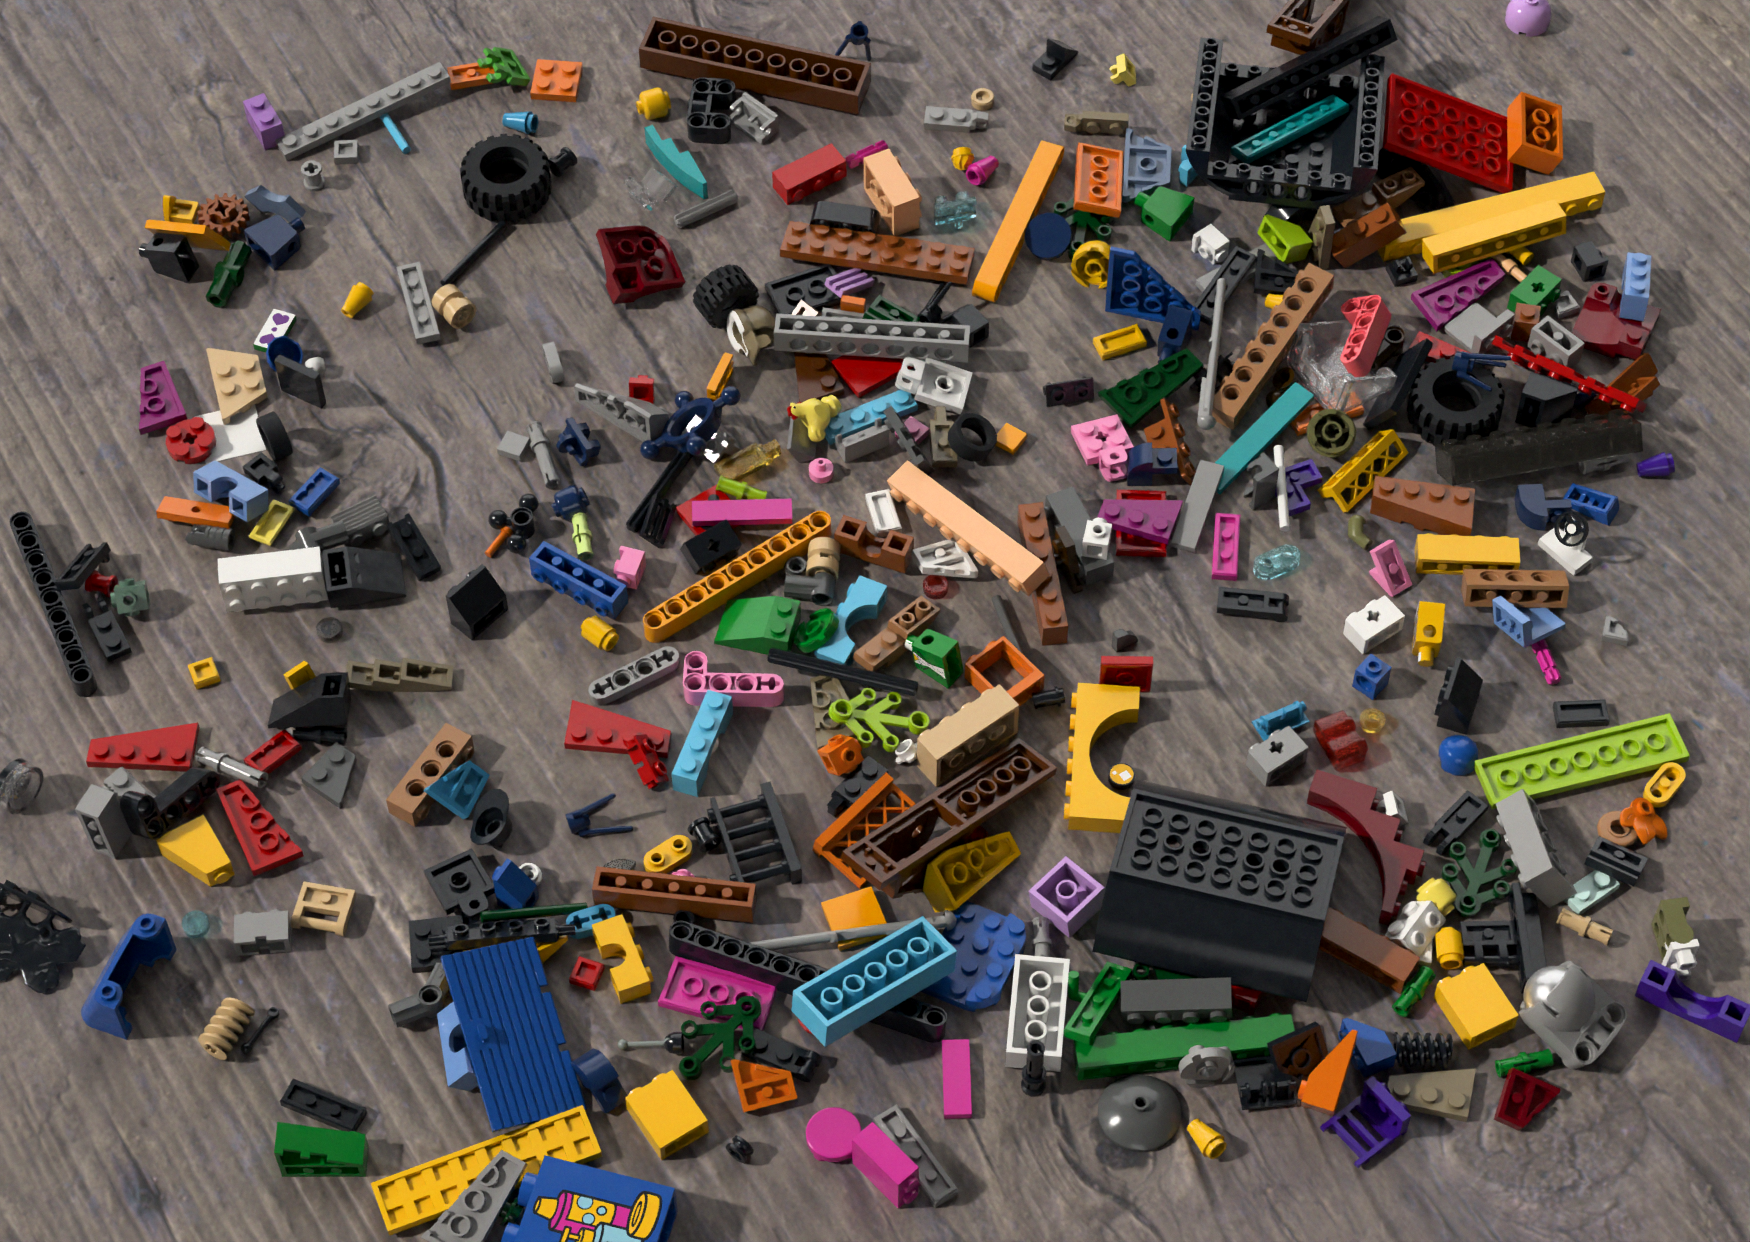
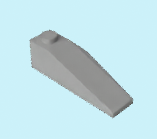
M578 383L574 386L576 402L640 441H655L662 436L664 425L669 420V414L662 407H657L647 401Z

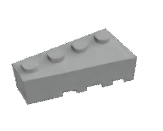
M1521 789L1496 803L1499 813L1496 818L1506 832L1503 837L1509 848L1513 851L1511 859L1521 872L1518 878L1525 889L1530 888L1548 908L1576 894L1577 892L1573 884H1570L1564 878L1568 872L1555 854L1557 852L1556 846L1546 833L1548 829L1535 801Z

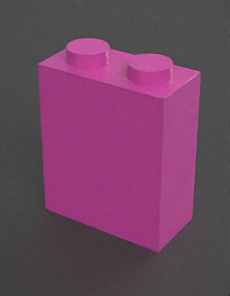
M872 1122L852 1139V1163L899 1209L904 1203L910 1204L918 1195L919 1167Z

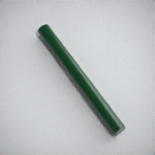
M584 902L481 911L480 917L481 922L570 915L573 912L586 909L588 906Z

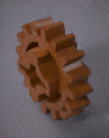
M224 193L223 197L215 194V199L207 198V205L200 204L201 210L197 211L199 225L208 226L222 237L228 234L232 238L233 232L240 234V227L247 228L246 221H250L247 204H244L243 198L237 200L235 194L231 197H228L227 193Z

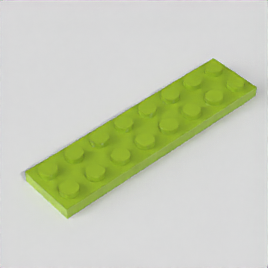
M1670 713L1475 760L1474 769L1491 809H1496V803L1521 789L1532 799L1659 769L1668 762L1677 764L1687 762L1690 755Z

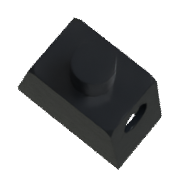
M156 233L148 244L143 243L139 248V255L148 258L153 270L158 274L189 283L199 268L197 259L185 235Z

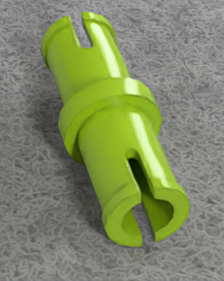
M722 475L716 487V491L735 496L736 500L765 499L767 491L748 486L745 481L740 483Z

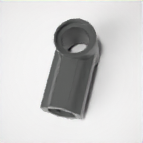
M825 572L817 573L814 577L787 574L784 597L811 599L814 604L820 606L830 605L833 602L836 578L832 574Z

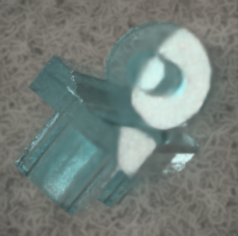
M967 191L959 192L956 194V200L949 202L944 195L935 197V225L955 223L956 228L961 229L963 227L962 221L976 217V198L970 197Z

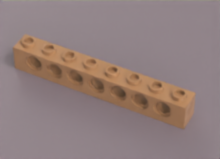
M1308 263L1304 270L1301 269L1298 272L1292 288L1288 287L1280 305L1276 304L1268 322L1262 323L1256 339L1248 343L1244 356L1235 361L1230 376L1223 378L1220 390L1217 394H1214L1212 416L1216 419V422L1235 430L1332 291L1334 286L1333 274L1311 263ZM1246 379V380H1249V381H1247V382H1242V381H1240V380ZM1233 397V398H1236V399H1235V400H1229L1228 398Z

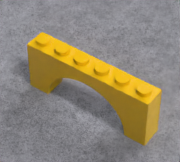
M1078 683L1077 693L1072 692L1071 708H1076V715H1070V730H1075L1074 737L1069 736L1068 752H1073V759L1068 758L1067 774H1072L1071 781H1066L1065 797H1070V804L1065 803L1064 819H1069L1068 830L1121 832L1130 797L1119 795L1101 783L1092 769L1089 755L1095 742L1107 730L1120 724L1138 722L1140 687Z

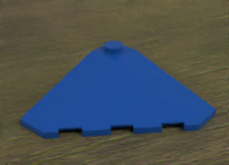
M1111 246L1106 312L1164 323L1168 308L1172 305L1193 311L1192 329L1199 331L1201 311L1189 303L1175 287L1166 282L1135 251Z

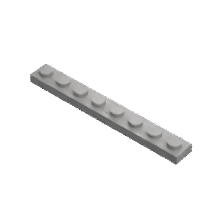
M438 62L276 139L277 147L286 161L451 83L450 76L442 64Z

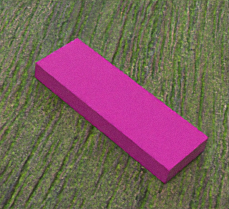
M1215 513L1211 579L1237 581L1240 515Z
M969 1039L942 1040L944 1119L972 1118Z

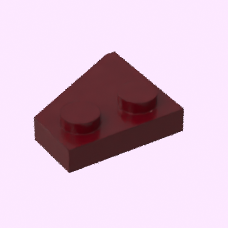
M1511 1068L1508 1070L1494 1120L1519 1131L1557 1096L1561 1089L1520 1070Z

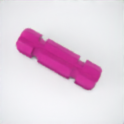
M884 140L875 143V146L872 144L856 151V154L852 153L846 156V164L850 169L859 166L858 163L864 164V157L886 150L888 145Z
M1542 639L1532 644V649L1537 654L1536 658L1542 672L1546 674L1544 677L1549 685L1557 684L1560 682L1561 675L1559 670L1555 669L1557 666L1550 650L1547 649L1546 640Z

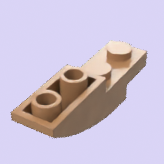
M1408 167L1374 183L1371 191L1334 207L1332 214L1345 228L1387 202L1393 209L1397 208L1415 194L1425 184V181L1412 167Z
M920 596L888 621L886 629L855 651L853 660L870 671H876L882 665L889 667L908 650L905 648V641L908 636L913 634L919 637L938 616L940 608L923 596Z

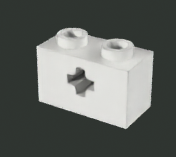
M1384 595L1378 600L1370 601L1358 613H1351L1345 620L1343 634L1362 654H1365L1401 631L1405 615Z

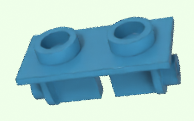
M1295 701L1293 704L1265 716H1260V718L1253 720L1251 723L1263 741H1265L1278 729L1281 731L1285 727L1290 726L1294 730L1308 724L1310 721L1304 711H1307L1305 703L1303 701Z

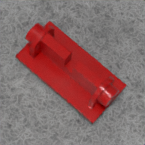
M647 734L633 736L634 739L626 742L628 746L626 750L633 764L637 765L640 762L644 764V766L637 769L644 786H647L650 790L658 786V783L669 781L666 766L659 760L655 752V744Z

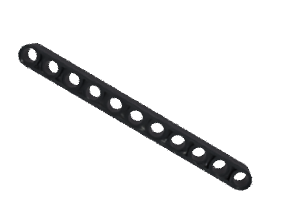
M677 921L669 929V951L673 955L746 976L775 986L777 991L792 996L793 990L828 971V969L689 922ZM910 997L869 1022L927 1042L936 1043L945 1037L947 1013L940 1007Z

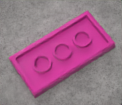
M675 956L658 1000V1006L703 1018L700 1008L706 1001H712L715 1005L736 1004L741 997L753 996L759 1000L762 1007L760 1016L754 1021V1028L763 1031L777 993V988L731 971ZM747 1005L743 1008V1010L749 1011L751 1010L752 1006ZM707 1008L705 1013L710 1014L714 1009ZM716 1016L711 1021L726 1023L732 1016Z

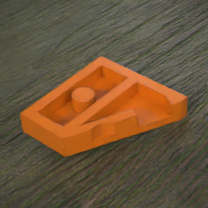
M736 1059L730 1060L743 1112L797 1099L791 1071Z

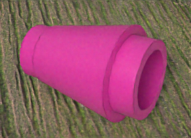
M989 156L970 164L966 170L968 181L973 185L984 184L999 166L998 160L994 156Z

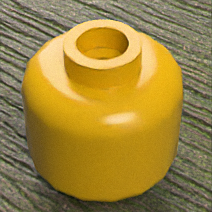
M656 87L642 91L639 95V101H636V107L639 115L643 114L647 120H653L666 116L668 109H671V102L667 91L663 92L661 88Z

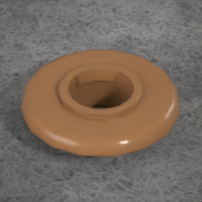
M1611 811L1604 814L1598 821V835L1623 847L1633 845L1638 839V835L1634 827L1621 826V811ZM1611 827H1621L1625 833L1616 834L1611 830Z

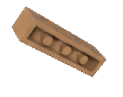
M1463 569L1461 593L1464 605L1468 607H1493L1492 599L1502 596L1509 603H1513L1515 607L1567 608L1569 583L1565 571Z
M445 723L386 799L389 813L414 827L420 820H424L430 811V807L435 802V799L425 793L424 789L472 758L474 754L472 736Z

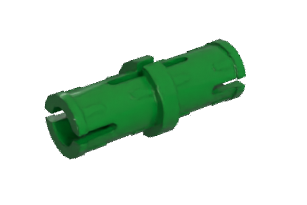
M1421 966L1411 982L1405 984L1401 996L1392 1005L1394 1012L1399 1016L1406 1017L1415 1003L1422 1000L1426 988L1436 977L1435 972L1431 968Z
M1550 1049L1528 1054L1520 1052L1515 1057L1495 1060L1496 1073L1498 1077H1503L1508 1074V1070L1515 1068L1528 1074L1534 1069L1553 1066V1056ZM1534 1060V1062L1514 1066V1064Z

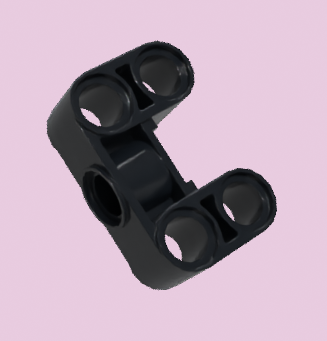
M705 77L697 78L693 81L687 110V130L690 141L706 144H725L730 141L731 124L729 116L722 113H711L713 109H730V106L736 101L735 83L730 79Z

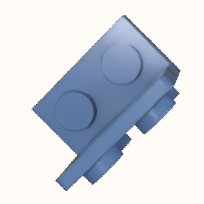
M1502 596L1492 599L1494 624L1523 648L1565 628V622L1546 607L1516 608L1513 603H1509Z

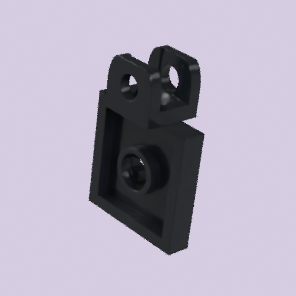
M472 848L424 870L425 877L446 915L459 910L460 915H463L466 925L484 923L481 922V919L476 921L473 918L480 915L481 911H490L486 897L495 894V889ZM458 878L462 881L467 880L463 885H455V880Z

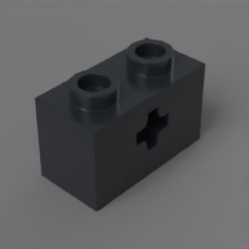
M726 519L684 542L680 550L696 575L701 571L704 574L712 571L717 567L716 563L723 559L727 562L735 558L742 544ZM708 547H716L717 550L716 552L714 550L709 551Z

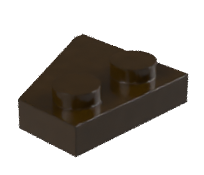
M1064 525L1055 529V539L1052 540L1056 568H1060L1073 594L1083 591V587L1075 574L1080 572L1075 544Z

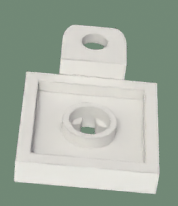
M906 357L898 372L895 386L903 391L912 394L916 393L914 400L935 407L945 406L947 411L961 415L973 372L928 357L925 362ZM913 366L915 371L909 370L907 367ZM902 378H906L911 382L905 383ZM941 383L946 384L947 389L941 388Z

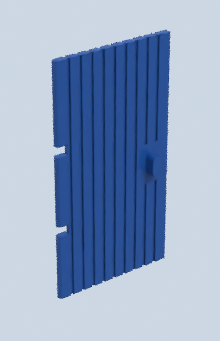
M534 937L441 956L440 959L492 1132L535 1123L581 1105L587 1110L576 1072L570 1064L572 1062L569 1050L560 1052L558 1045L566 1044V1040L551 992L542 993L540 987L547 986L548 981Z

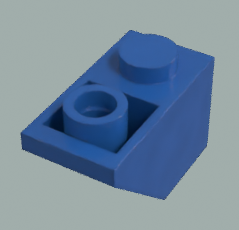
M506 859L502 866H498L495 869L492 880L498 906L504 909L533 907L539 899L537 885L512 860Z
M1349 1018L1342 1020L1341 1028L1338 1032L1340 1041L1352 1029L1358 1031L1351 1061L1356 1070L1360 1069L1364 1078L1394 1067L1397 1053L1385 1031Z

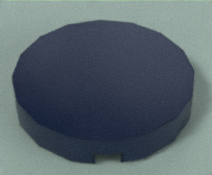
M1044 213L1036 216L1030 221L1025 232V241L1028 249L1036 257L1043 260H1053L1061 257L1071 246L1073 237L1068 222L1056 213Z

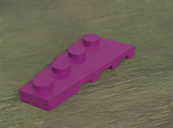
M1491 258L1412 292L1411 300L1437 332L1504 281L1505 273L1494 259Z

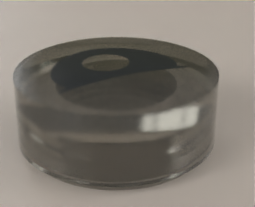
M334 617L324 618L316 626L319 639L325 643L336 642L343 634L341 622Z

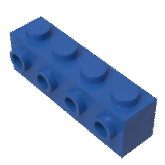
M545 541L540 544L529 558L531 575L535 580L540 583L545 582L560 594L565 593L580 605L591 607L603 617L607 616L615 620L629 603L627 585Z

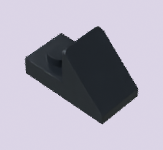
M1048 38L1046 52L1033 63L1032 71L1051 81L1078 54V51L1059 40Z

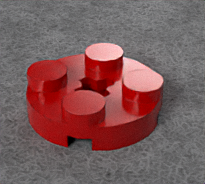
M201 417L180 421L170 426L166 431V446L170 456L176 461H185V464H196L206 460L212 454L211 450L213 447L216 446L213 428L204 422ZM194 438V444L190 445L189 442H186L188 439Z

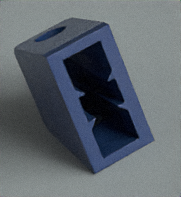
M274 215L246 228L244 232L247 245L275 271L300 249L301 245L298 234L305 230V226L298 217L287 223L280 215Z
M1172 305L1169 306L1158 338V364L1160 361L1187 348L1192 335L1193 311Z

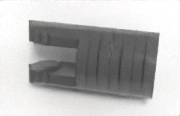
M194 524L185 540L190 545L231 551L235 544V530Z

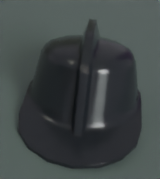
M493 789L486 792L476 804L470 834L473 843L477 845L486 844L495 849H501L503 842L510 837L513 825L508 817L509 798L503 790Z

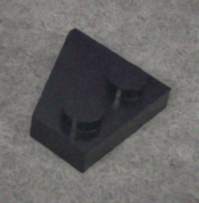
M1258 249L1253 293L1283 295L1288 287L1292 288L1299 271L1288 267L1286 263L1279 259L1275 261L1265 255L1264 250Z

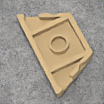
M213 348L206 349L224 425L230 423V418L238 412L245 413L254 404H259L268 398L258 355Z

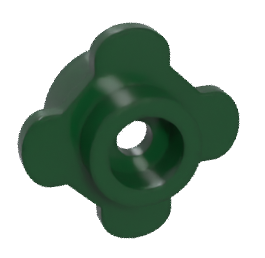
M517 1197L512 1203L507 1201L499 1215L503 1218L501 1226L504 1223L514 1224L520 1215L523 1206L518 1205Z

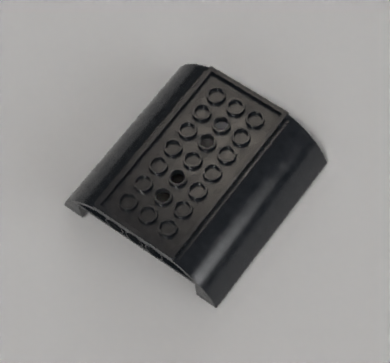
M1200 38L1186 154L1193 169L1204 182L1215 190L1229 196L1228 200L1319 209L1320 206L1335 204L1352 197L1372 180L1378 169L1385 56L1370 54L1361 58L1359 77L1348 74H1330L1241 120L1228 117L1220 96L1275 68L1221 63L1223 40ZM1332 94L1349 104V112L1250 164L1243 163L1231 154L1232 146Z
M1137 780L1132 790L1110 867L1092 952L1201 978H1231V983L1235 986L1307 1002L1347 827ZM1174 841L1179 843L1181 846L1173 848L1170 847L1167 843ZM1200 847L1204 848L1207 852L1199 854L1194 849ZM1256 860L1260 865L1251 866L1247 861ZM1282 866L1286 868L1287 871L1278 872L1274 869V867Z

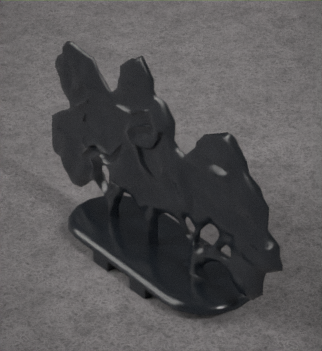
M6 880L4 884L0 883V902L5 896H8L23 903L15 916L5 915L0 908V981L7 980L15 970L20 969L25 985L37 993L47 992L49 988H54L59 984V969L57 965L77 961L86 945L81 942L78 928L54 929L52 923L54 918L64 923H71L72 919L51 907L38 894L30 890L26 894L15 883ZM31 907L46 914L47 917L38 925H35L27 917L26 912ZM46 929H48L50 934L45 938L43 935Z

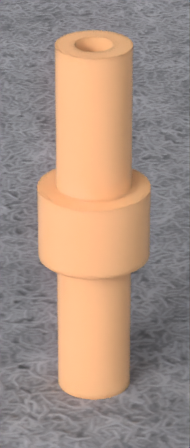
M1502 254L1491 256L1508 276L1512 275L1519 282H1522L1527 277L1512 259H1507Z

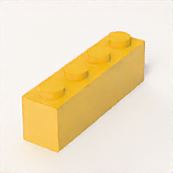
M1431 533L1417 535L1415 544L1416 573L1463 575V569L1519 570V538H1510L1508 536L1485 537L1482 535L1459 536L1456 534L1434 535Z

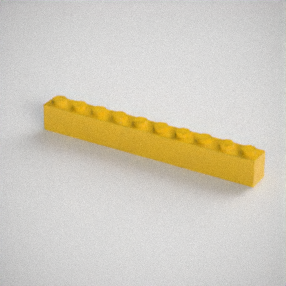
M1590 172L1403 218L1401 221L1407 233L1378 249V252L1383 262L1392 259L1396 260L1412 254L1422 253L1423 238L1552 199L1557 201L1567 216H1573L1589 210L1593 211L1602 207L1605 190L1595 172Z

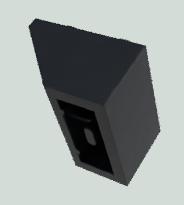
M1531 371L1521 394L1515 422L1540 430L1570 420L1578 387L1568 382H1562L1544 374Z
M483 564L476 570L470 571L466 578L457 586H453L446 595L451 624L471 640H474L508 610L506 594Z
M1456 657L1454 666H1448L1434 715L1439 716L1437 721L1438 727L1467 735L1483 679L1458 657Z

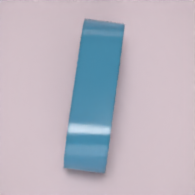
M599 904L571 913L566 919V925L579 922L582 928L577 929L575 926L576 935L569 936L575 939L592 936V924L603 921L600 918L601 914H605L608 919L615 917L614 908L608 904Z

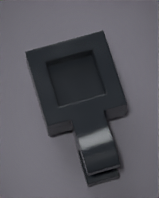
M262 452L243 466L244 473L259 485L267 482L276 493H280L285 489V486L281 483L283 478L277 473L279 472L277 464Z

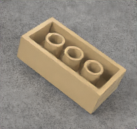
M1000 684L993 689L985 690L978 699L972 703L964 704L960 711L952 716H946L937 726L931 730L927 729L917 738V767L936 787L1018 733L1019 704Z

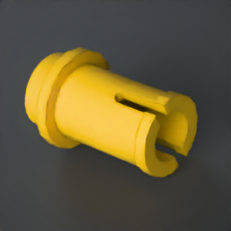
M1525 247L1505 252L1506 254L1510 253L1524 266L1534 256Z

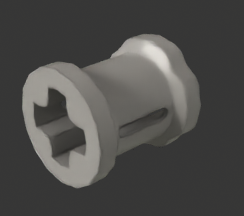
M315 160L306 161L301 166V173L305 176L304 186L309 191H318L325 185L324 178L320 174L322 166Z

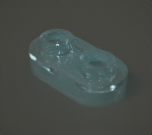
M1285 544L1265 552L1255 558L1253 572L1259 579L1270 580L1294 570L1300 563V551L1293 545Z

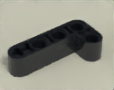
M192 767L155 798L135 791L125 792L120 799V808L132 834L151 840L159 839L216 792L220 785V777L215 771Z

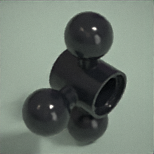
M524 494L519 499V508L514 509L510 517L502 510H495L490 513L488 518L490 526L496 530H500L504 526H512L513 534L507 539L506 545L508 550L515 554L525 550L527 545L526 539L531 538L535 533L532 513L537 510L539 502L533 494Z

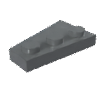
M892 406L883 411L887 417L884 420L885 424L892 433H897L900 438L897 440L898 444L904 452L908 451L912 458L909 460L910 463L927 475L934 472L935 470L897 411Z

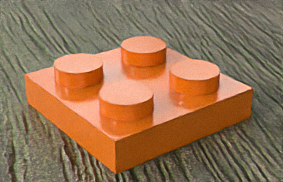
M537 59L530 92L531 99L576 102L583 71L582 62Z

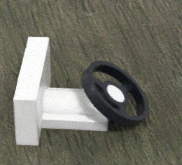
M1576 511L1562 513L1557 518L1554 528L1539 539L1538 545L1573 576L1592 563L1593 557L1584 550L1589 533L1586 518ZM1569 514L1578 516L1582 520L1584 527ZM1565 516L1566 524L1564 531L1559 528V524Z

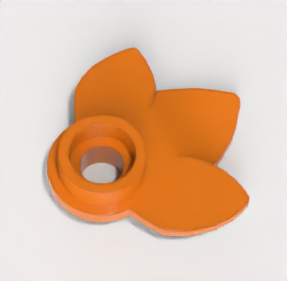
M1638 797L1631 802L1630 807L1624 808L1621 811V826L1634 827L1642 844H1647L1655 836L1662 840L1667 838L1668 833L1665 822L1655 813L1653 805L1647 799Z

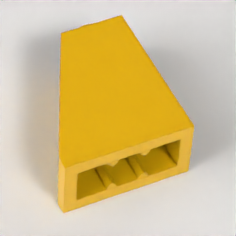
M204 815L165 833L156 840L162 856L210 887L224 883L235 875L231 861Z

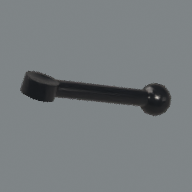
M271 1007L268 1010L267 1018L249 1041L242 1044L241 1051L243 1053L251 1052V1046L272 1019H276L279 1016V1010L276 1007Z

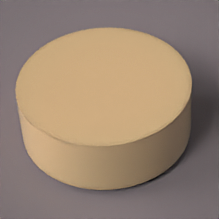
M986 88L976 89L971 95V104L977 110H989L994 105V94Z

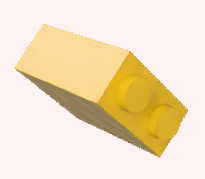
M1484 963L1476 967L1473 965L1469 966L1453 978L1450 976L1445 977L1436 986L1433 998L1468 1050L1515 1028L1519 1015Z
M673 1070L666 1074L661 1073L657 1075L651 1083L644 1087L633 1089L625 1097L628 1112L661 1160L709 1133L707 1118Z

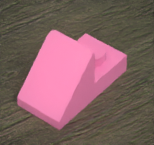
M1387 540L1369 551L1376 566L1369 573L1390 596L1393 597L1412 585L1395 540Z

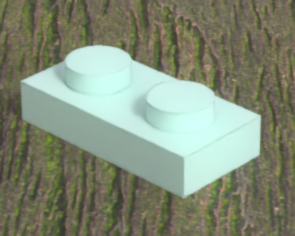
M1594 870L1573 884L1577 893L1563 901L1576 914L1581 915L1618 890L1620 883L1615 878Z

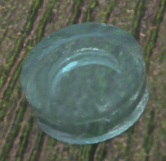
M191 911L183 917L182 928L185 935L196 939L208 933L210 923L204 912Z

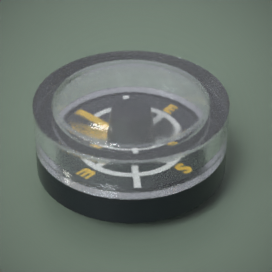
M22 758L10 762L0 773V807L11 814H19L25 811L41 790L43 784L42 770Z

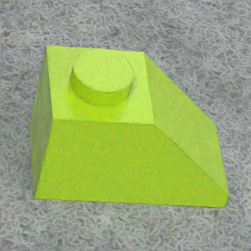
M1271 215L1264 216L1257 232L1277 258L1286 264L1305 259L1313 243L1300 226Z

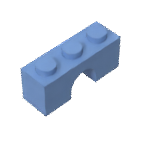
M1627 252L1622 274L1621 289H1623L1620 302L1619 318L1644 321L1649 300L1651 255Z
M214 460L193 472L194 493L210 502L219 498L229 497V512L240 519L248 522L269 510L267 488Z
M452 1002L437 1013L447 1084L451 1088L471 1091L478 1086V1082L455 1005Z

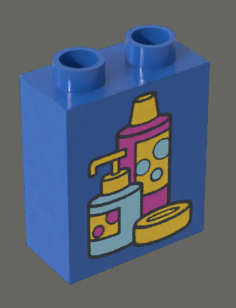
M545 1155L539 1173L527 1172L523 1177L518 1194V1205L526 1207L521 1224L508 1223L501 1242H668L678 1213L675 1188Z

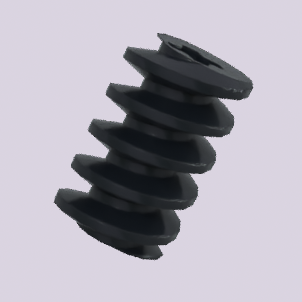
M1395 1032L1394 1050L1397 1053L1396 1060L1398 1066L1402 1067L1404 1060L1407 1059L1409 1066L1413 1067L1415 1060L1418 1059L1420 1066L1423 1068L1427 1060H1430L1432 1068H1435L1438 1060H1441L1443 1068H1446L1448 1061L1452 1058L1453 1039L1451 1033L1447 1034L1445 1040L1442 1033H1437L1434 1040L1431 1033H1426L1422 1040L1421 1034L1416 1032L1411 1040L1410 1034L1404 1032L1400 1040L1399 1034Z

